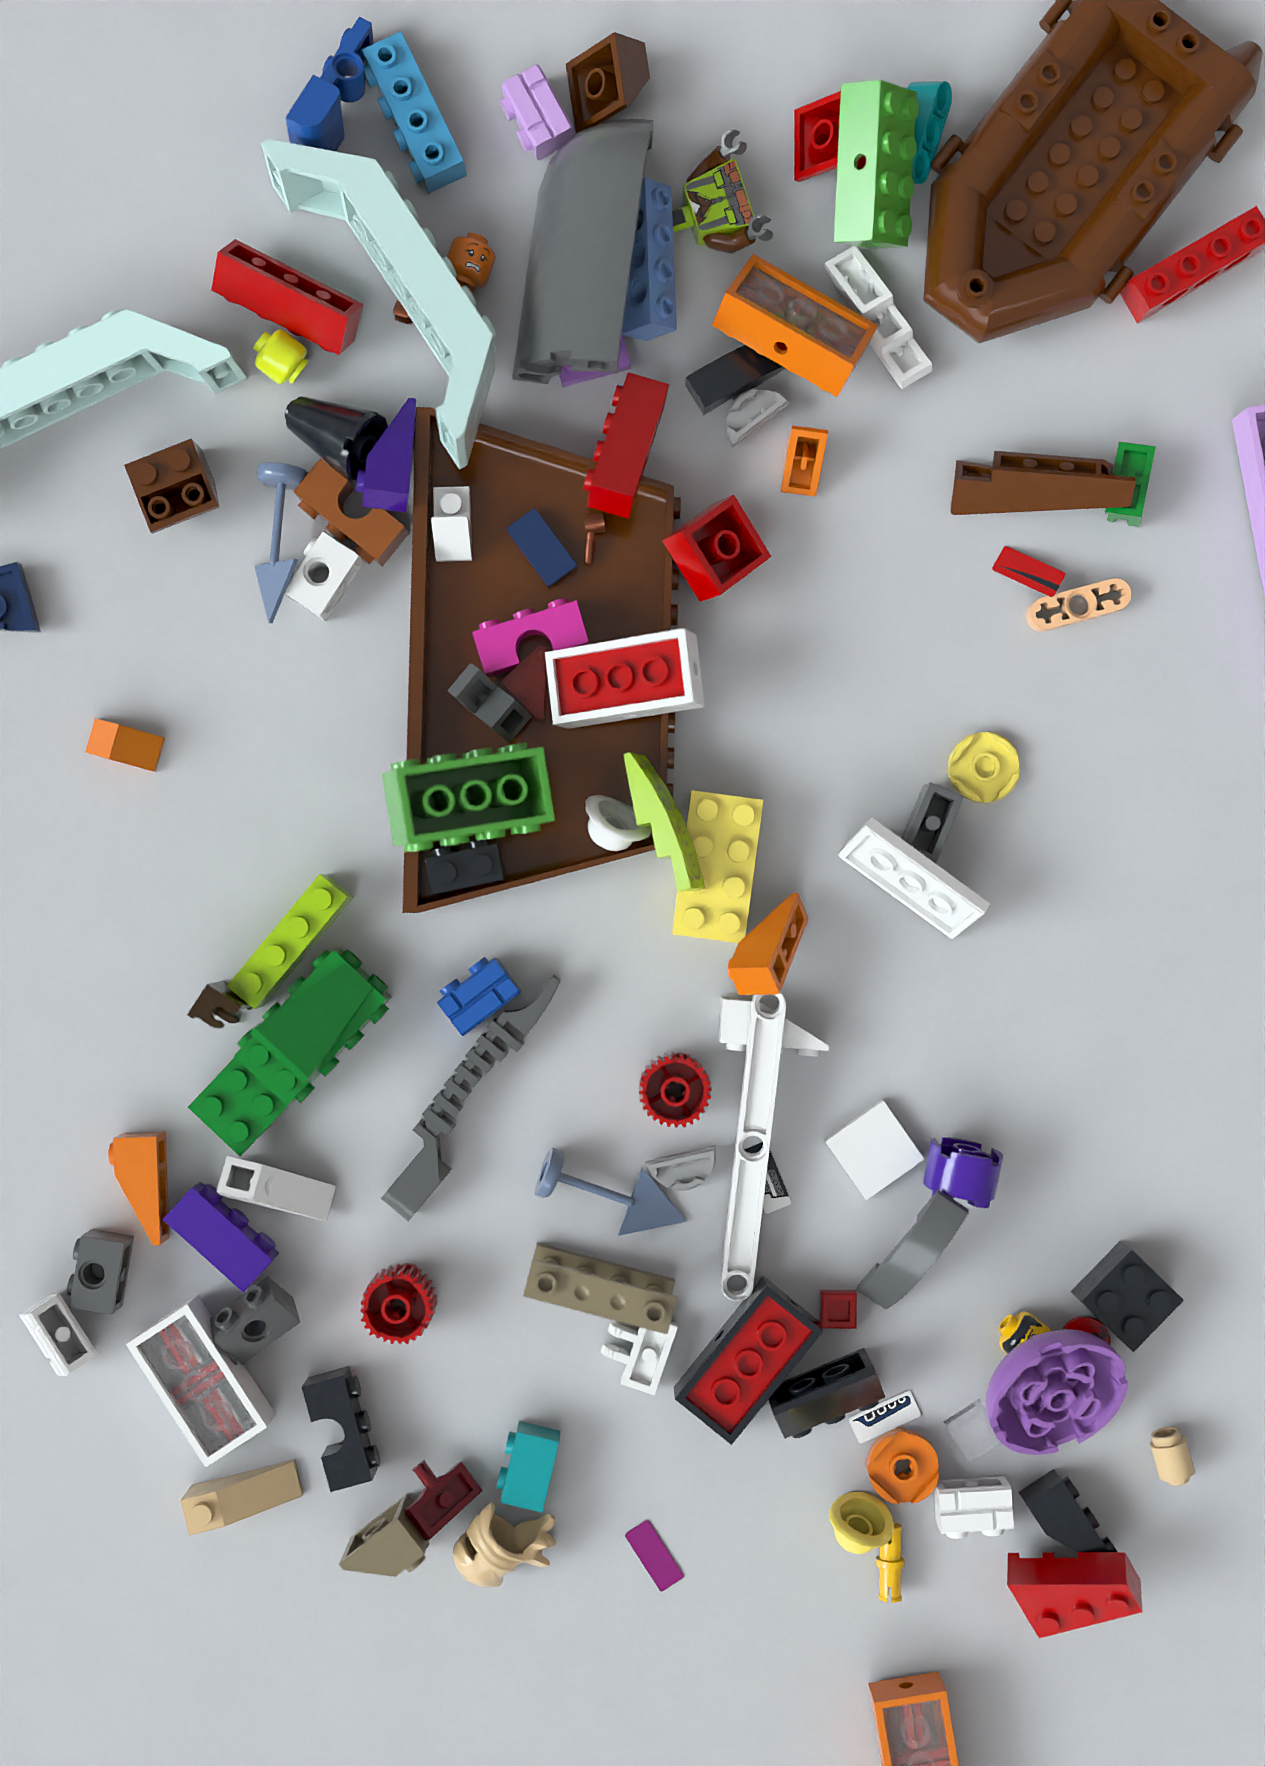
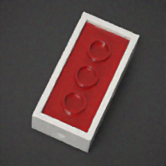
M685 628L545 652L553 725L570 729L705 707L697 635Z

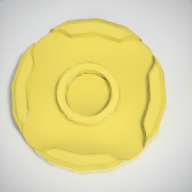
M979 732L969 735L955 745L949 757L948 775L951 784L960 795L972 802L989 803L1002 799L1014 789L1020 777L1019 756L1009 740L996 733Z

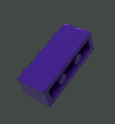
M199 1182L183 1196L164 1217L163 1221L244 1293L279 1254L275 1249L276 1244L267 1234L263 1232L257 1233L248 1225L249 1219L243 1212L237 1208H229L221 1200L223 1196L216 1192L217 1189L215 1187Z

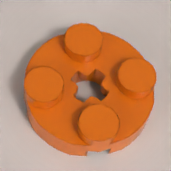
M904 1427L894 1428L890 1432L881 1435L872 1444L868 1452L865 1465L870 1482L879 1496L890 1503L900 1504L899 1502L906 1503L911 1501L913 1504L920 1502L933 1492L938 1483L939 1464L937 1453L931 1443L918 1432L907 1430ZM909 1459L908 1465L911 1471L908 1474L903 1471L896 1474L894 1472L897 1468L895 1463L898 1460Z

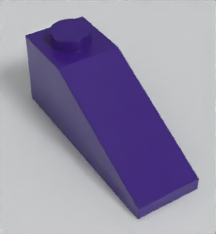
M408 398L368 454L366 469H358L356 492H363L362 507L406 512L410 487L416 398Z

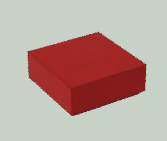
M820 1290L819 1322L822 1328L857 1329L856 1290Z

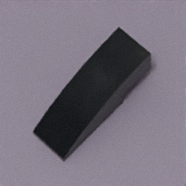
M743 345L688 375L685 386L702 414L706 415L728 400H736L740 394L759 386L786 368L766 356L758 354L752 348Z

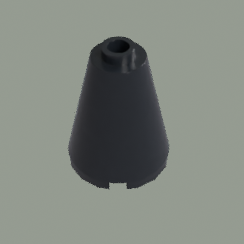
M304 396L291 401L287 405L284 414L287 428L344 478L351 481L352 479L357 481L358 469H366L368 454L388 428L386 418L375 411Z

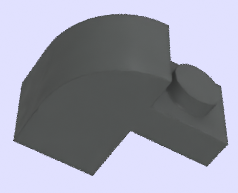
M472 663L468 665L448 690L458 702L508 743L515 738L532 717L522 705L499 688Z

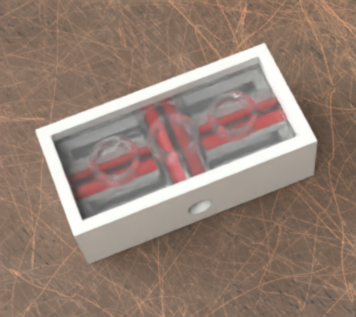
M196 1295L138 1333L126 1346L204 1466L207 1467L267 1428L276 1413L244 1364H240L215 1343L210 1322L212 1315L199 1295Z

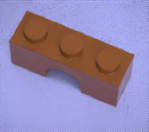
M320 458L293 491L301 500L297 506L314 520L318 515L329 523L325 529L339 541L343 542L347 538L354 543L356 548L353 551L370 565L375 560L383 567L409 535L407 529L384 509L373 508L366 516L358 519L347 517L344 514V503L354 488L346 478Z

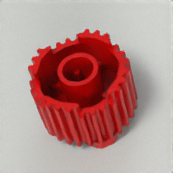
M673 1051L669 1056L667 1053H664L662 1058L658 1055L656 1061H650L651 1066H645V1070L641 1073V1078L639 1079V1086H641L639 1087V1094H641L640 1103H642L643 1110H647V1116H652L654 1121L659 1119V1124L662 1125L666 1122L667 1127H670L671 1124H674L675 1128L680 1124L686 1127L688 1122L691 1125L694 1124L693 1119H700L699 1114L705 1113L704 1107L709 1106L708 1099H711L709 1093L712 1091L711 1082L706 1070L701 1063L698 1064L697 1059H691L689 1054L682 1052L675 1054ZM672 1081L676 1084L682 1083L685 1086L680 1089L682 1095L679 1097H675L673 1093L667 1095L665 1090L669 1089L668 1083Z
M405 1263L401 1266L397 1264L395 1268L390 1265L387 1270L383 1268L366 1287L362 1295L364 1297L361 1301L363 1307L360 1311L364 1313L361 1322H366L364 1328L370 1329V1336L374 1334L377 1339L383 1337V1342L390 1340L391 1344L398 1341L399 1344L404 1342L407 1345L410 1340L415 1341L418 1336H422L424 1330L427 1329L437 1306V1295L434 1294L436 1288L431 1287L432 1280H427L428 1275H422V1270H418L416 1265ZM395 1298L402 1300L406 1304L404 1310L401 1306L394 1307L392 1305Z

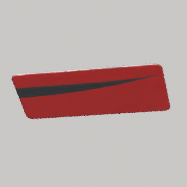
M1008 546L1003 547L992 567L993 571L1049 597H1054L1066 576L1065 572Z

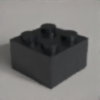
M1121 1241L1071 1291L1132 1352H1135L1184 1301L1146 1262Z

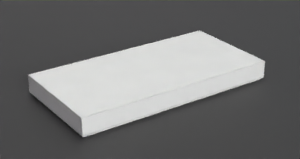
M872 817L843 846L838 854L841 859L951 939L955 938L981 917L990 905L981 896Z

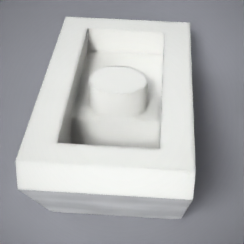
M469 486L433 487L434 517L431 518L436 561H472L471 496Z

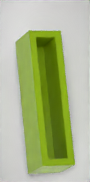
M319 874L233 977L227 987L253 1009L264 1007L354 896L327 874Z

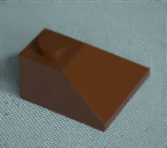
M614 32L565 64L576 134L599 125L632 104L650 79L645 42Z

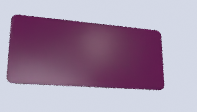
M648 1520L625 1534V1538L659 1591L663 1592L684 1578L683 1573Z

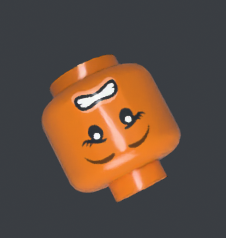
M468 233L467 237L460 236L454 238L447 254V258L456 271L457 277L455 279L461 288L467 286L470 292H474L476 288L484 287L487 284L496 258L494 251L487 245L488 240L476 233Z

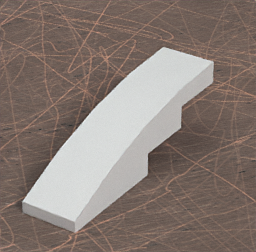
M852 246L827 261L825 268L846 306L878 325L870 345L901 390L932 372L931 361L913 339V329L893 304V294L856 246Z

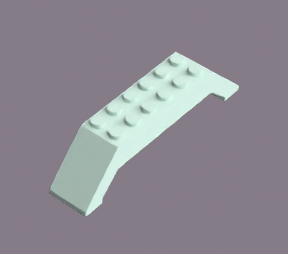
M272 139L262 142L261 146L272 186L290 213L301 209L345 220L450 377L444 404L436 408L440 441L459 470L467 466L495 372L494 354L497 353V350L493 343V337L496 333L491 321L486 315L482 317L475 309L476 302L467 286L461 288L455 279L457 275L452 263L447 257L441 258L436 250L437 244L428 228L422 230L416 221L418 216L412 203L408 199L402 200L398 194L399 188L395 178L389 170L384 172L376 159Z
M129 309L122 311L114 310L105 314L101 321L89 327H77L69 333L68 337L57 342L43 343L36 348V352L24 358H12L2 365L3 368L0 369V449L163 371L208 384L215 394L247 379L244 370L227 348Z

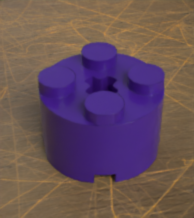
M942 1137L941 1144H939L936 1138H933L930 1143L923 1184L928 1189L933 1190L932 1196L939 1189L952 1199L968 1200L967 1203L971 1206L989 1208L990 1201L995 1199L1003 1154L994 1148L991 1149V1154L981 1151L982 1144L969 1140Z

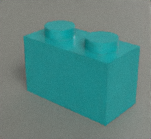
M519 1421L517 1432L509 1431L504 1452L511 1455L508 1468L501 1466L496 1489L503 1490L500 1503L543 1513L559 1445L560 1430Z

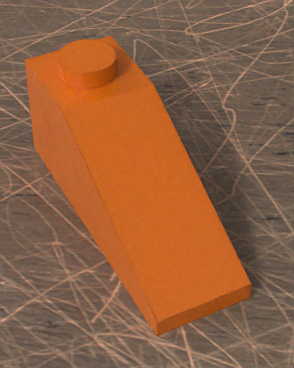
M791 893L738 943L733 957L728 962L727 971L739 995L780 994L808 921L798 893Z
M166 1132L120 1134L114 1137L113 1143L109 1145V1163L114 1165V1175L152 1245H161L170 1238L169 1225L163 1221L164 1217L169 1213Z

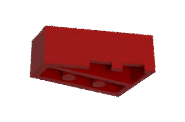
M1042 1552V1558H1020L1019 1553H1008L1007 1586L1038 1638L1143 1612L1141 1579L1125 1552H1078V1558H1055L1054 1552Z

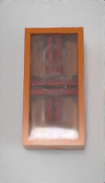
M752 254L725 292L712 323L713 327L724 332L727 336L740 341L758 354L766 356L785 367L788 371L801 376L835 397L839 396L878 328L877 324L755 254Z
M939 1671L868 1683L882 1766H959L947 1692Z

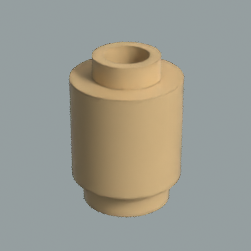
M1164 1427L1151 1433L1152 1441L1150 1442V1447L1159 1479L1168 1482L1172 1486L1188 1483L1190 1477L1195 1474V1468L1186 1437L1181 1435L1180 1429L1177 1427Z

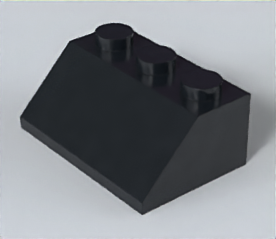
M862 1348L784 1380L769 1398V1403L784 1438L786 1439L790 1436L801 1438L812 1431V1427L824 1422L827 1425L835 1424L846 1417V1413L856 1409L866 1411L877 1406L878 1400L885 1398L875 1368L865 1349Z

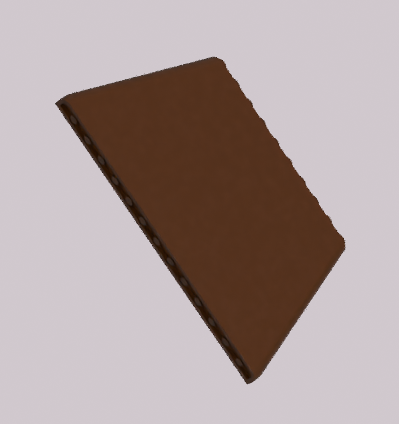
M416 407L406 760L419 759V764L423 765L427 764L426 759L455 753L457 760L463 759L462 754L479 749L491 748L492 754H498V748L520 743H527L528 749L543 747L555 821L540 823L541 831L511 835L510 828L505 829L504 837L489 839L490 845L499 844L506 880L432 895L425 859L433 857L432 850L454 846L455 852L468 850L469 842L440 846V840H433V848L404 851L402 913H421L656 850L652 832L649 837L640 841H633L627 849L620 851H610L600 847L589 835L588 821L590 817L585 807V801L589 796L603 795L633 807L623 754L634 753L646 756L665 783L672 798L674 784L667 783V769H674V747H668V733H675V712L570 729L553 725L545 652L554 650L551 642L544 636L530 635L520 643L518 656L522 668L489 678L532 715L510 743L466 709L448 690L470 663L484 673L472 632L480 630L479 624L493 619H499L500 623L514 619L513 614L526 609H534L535 613L549 609L547 604L558 599L568 598L569 602L577 601L589 644L670 631L671 626H677L678 604H671V590H678L679 569L672 568V556L662 540L673 533V519H680L681 497H674L673 485L643 476L629 519L587 507L589 492L583 490L588 469H596L597 463L593 462V459L479 423L468 464L459 470L440 441L436 409L431 407ZM469 486L471 496L472 561L437 562L431 518L434 517L433 487ZM533 508L538 511L578 567L550 588L546 586L506 531L507 527ZM601 512L604 516L605 532L594 533L593 563L587 564L584 563L586 546L585 518L588 514ZM475 834L469 835L470 842L477 841Z

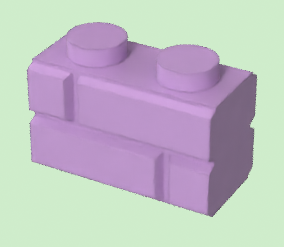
M536 64L523 71L521 75L517 74L503 82L501 85L503 98L499 102L508 121L515 119L520 130L516 131V134L525 152L532 150L535 158L541 160L554 153L555 150H560L574 136V128L540 65Z

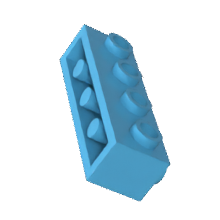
M400 31L362 49L366 64L363 65L364 76L370 88L377 86L381 97L377 98V102L385 119L392 118L397 127L392 132L401 152L408 150L413 160L408 163V166L416 183L423 182L428 193H432L467 176L464 160L402 32Z

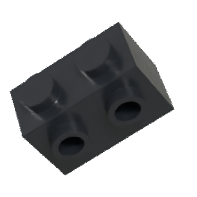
M489 839L469 842V849L459 852L454 851V846L432 850L433 857L425 859L432 895L506 880L499 844L490 845Z

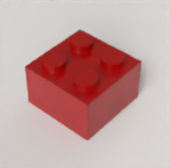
M734 494L713 503L662 540L700 602L722 595L772 557Z

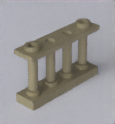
M541 1243L536 1245L523 1297L667 1335L677 1297L672 1296L675 1284L674 1278Z

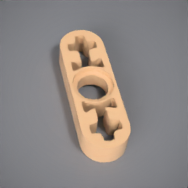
M1112 578L1055 594L1054 597H1042L1029 606L1026 619L1031 628L1036 631L1045 632L1112 614L1129 604L1131 589L1124 580ZM1110 587L1113 592L1119 591L1121 594V598L1116 600V605H1114L1113 600H1106L1097 604L1096 597L1108 593ZM1079 595L1086 599L1088 609L1085 614L1077 615L1071 611L1069 602L1073 596ZM1041 605L1047 611L1056 609L1059 606L1062 613L1054 614L1048 618V623H1045L1043 618L1037 619L1036 613L1041 610Z

